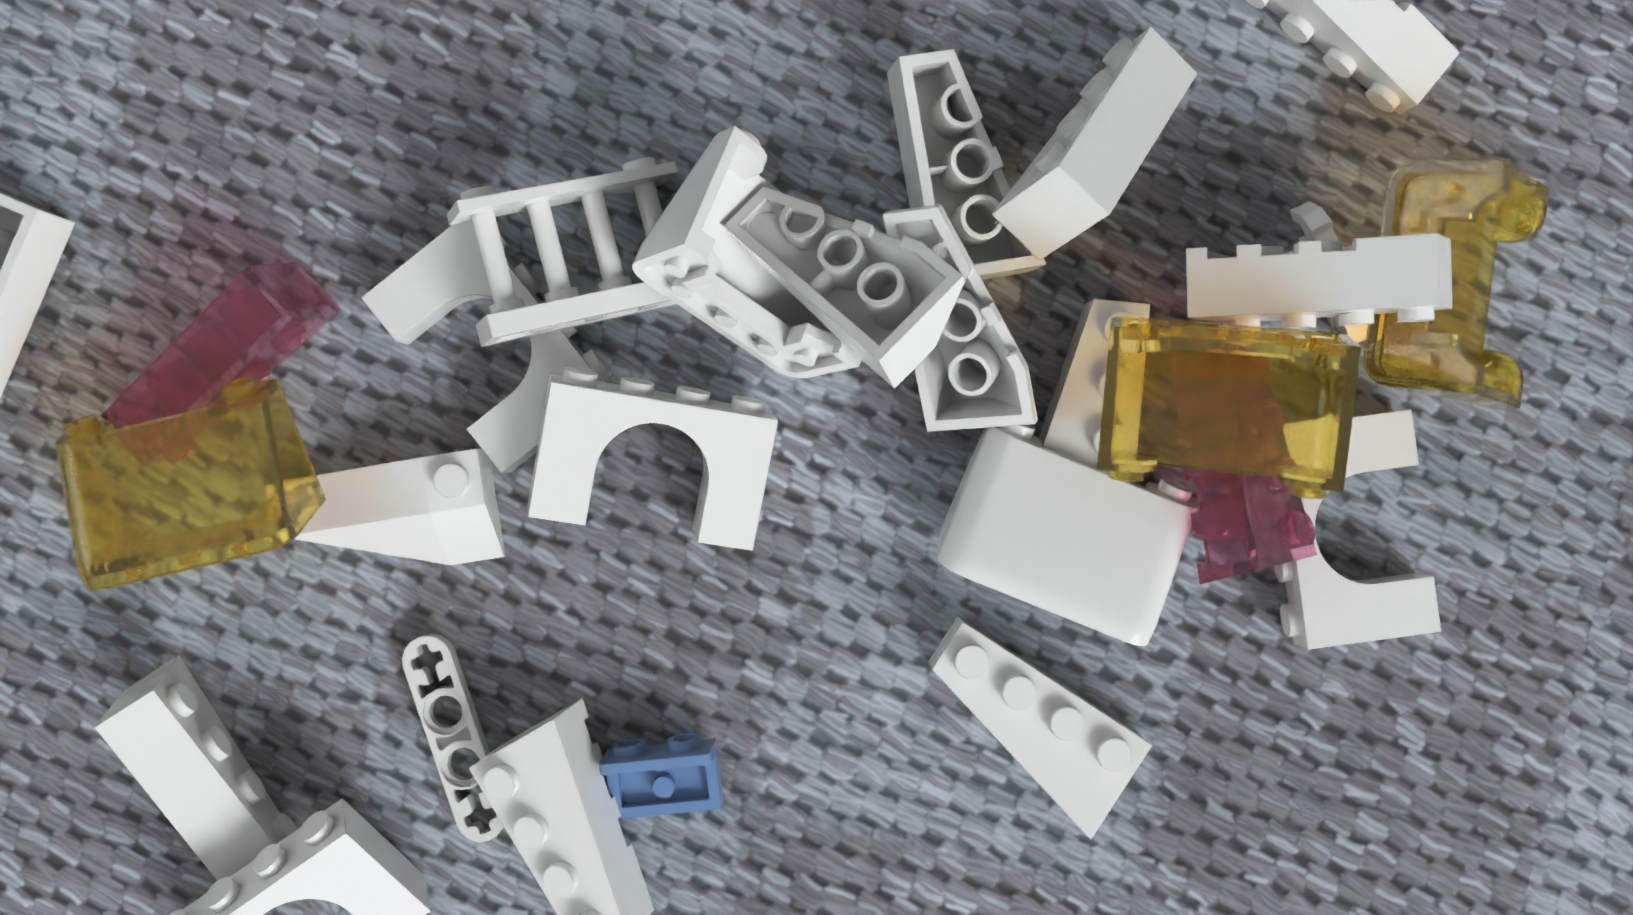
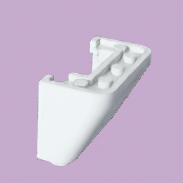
M736 126L719 132L709 143L641 244L632 264V270L636 276L782 374L795 378H810L859 367L861 359L724 228V225L763 186L781 191L759 175L763 172L766 165L767 154L754 135L740 130Z
M1032 424L984 428L940 530L937 548L938 562L962 577L1124 642L1138 646L1148 645L1157 626L1198 508L1196 499L1191 497L1193 491L1182 483L1165 477L1160 479L1159 484L1149 482L1144 488L1042 447V442L1033 435L1036 428Z

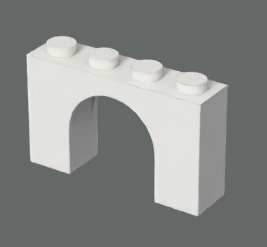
M473 221L451 225L361 297L396 342L409 345L450 311L463 303L478 299L493 300ZM500 234L503 248L505 249L508 243ZM507 259L516 297L523 298L525 307L541 304L542 302L536 294L543 287L536 277L522 262L514 268ZM575 327L530 336V364L520 385L509 396L467 428V431L501 473H511L537 452L550 373L563 375L565 367L581 368L598 373L597 381L605 382L604 380L612 375L604 362L592 349L583 354L570 337L577 332Z
M565 367L563 375L550 373L528 499V517L586 525L595 469L604 448L615 436L628 428L646 423H659L683 431L696 442L701 450L703 472L692 526L697 542L753 551L778 419L771 410L764 409V401L746 396H732L731 403L709 400L710 392L686 386H678L676 394L654 391L655 383L634 377H621L620 385L597 381L598 373L581 368Z
M1412 409L1265 428L1266 440H1260L1258 451L1262 470L1265 473L1271 472L1273 494L1266 497V512L1271 527H1278L1281 549L1274 550L1273 564L1278 581L1285 582L1288 604H1282L1280 609L1281 623L1285 635L1293 637L1295 645L1310 650L1441 632L1434 576L1410 573L1365 580H1349L1338 574L1325 561L1315 536V520L1318 508L1325 495L1338 482L1358 473L1419 465Z
M342 798L326 810L312 814L299 829L279 843L268 845L246 866L230 877L226 876L219 879L210 887L206 894L184 909L175 910L169 915H263L279 905L302 899H319L333 902L345 908L352 915H426L431 910L426 879L419 869Z

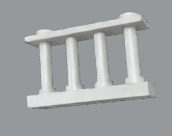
M647 157L622 165L623 171L496 194L493 186L477 187L462 192L460 194L461 200H457L447 213L449 225L473 221L494 302L493 305L489 306L491 314L486 315L476 324L481 347L678 305L647 283L632 284L631 276L624 275L604 199L605 196L634 191L647 237L663 213L656 186L663 185L678 172L675 161L656 165L653 157ZM582 201L603 282L598 284V292L579 295L578 288L571 287L551 206ZM528 211L549 290V293L544 295L545 303L526 307L523 298L516 297L496 221V216Z

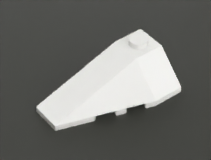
M764 186L724 225L726 231L855 355L894 389L936 347L965 283L962 274L920 241L906 236L899 239L876 231L872 224L858 219L855 222L839 218L825 213L821 206Z
M942 205L886 211L883 214L887 235L899 239L906 236L922 242L962 274L965 279V283L936 347L914 369L927 432L1036 424L1038 417L1029 367Z
M476 448L271 483L280 537L445 565L506 557L491 461L483 449Z

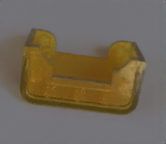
M1505 159L1417 160L1402 165L1393 173L1386 188L1380 237L1439 233L1450 238L1452 309L1434 310L1435 320L1424 322H1397V313L1374 314V324L1368 325L1364 350V368L1374 382L1397 390L1493 407L1520 409L1524 383L1523 370L1519 362L1511 355L1495 350H1483L1497 243L1524 242L1538 233L1546 218L1550 190L1548 187Z
M1132 316L1111 317L1097 469L1109 470V478L1127 482L1143 481L1144 472H1153L1157 470V466L1277 477L1279 482L1289 485V494L1308 499L1326 498L1327 491L1344 492L1361 346L1350 336L1324 331Z
M254 377L236 379L220 387L219 390L222 396L214 400L208 407L115 429L111 421L99 422L96 415L78 418L62 427L64 434L56 440L55 445L76 568L88 591L104 590L261 554L289 543L301 533L325 502L326 498L277 378L258 383L255 382Z

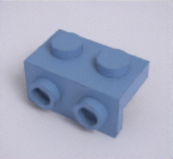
M684 733L668 738L667 743L646 745L644 739H626L614 743L612 749H607L599 762L600 775L607 776L610 797L614 796L621 814L619 819L722 809L724 804L716 738L701 740L700 734Z

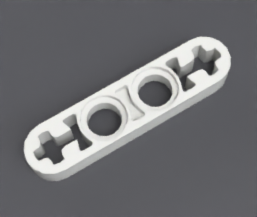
M438 634L422 635L411 641L405 648L402 657L403 670L457 827L461 834L469 840L476 842L489 841L496 837L504 826L497 814L489 821L490 828L484 829L481 821L471 822L469 815L476 809L474 796L470 793L465 798H462L459 790L471 789L478 785L474 776L462 777L455 773L451 766V757L453 752L459 748L471 749L477 754L479 760L489 754L490 751L453 645L444 636ZM427 644L431 652L440 650L443 656V660L436 664L439 681L450 675L453 685L441 686L426 695L423 685L432 684L434 682L433 676L428 667L419 668L416 663V658L423 654L422 645ZM440 696L453 697L460 703L462 716L456 725H443L435 718L433 707L435 701ZM481 790L478 795L484 809L492 808Z

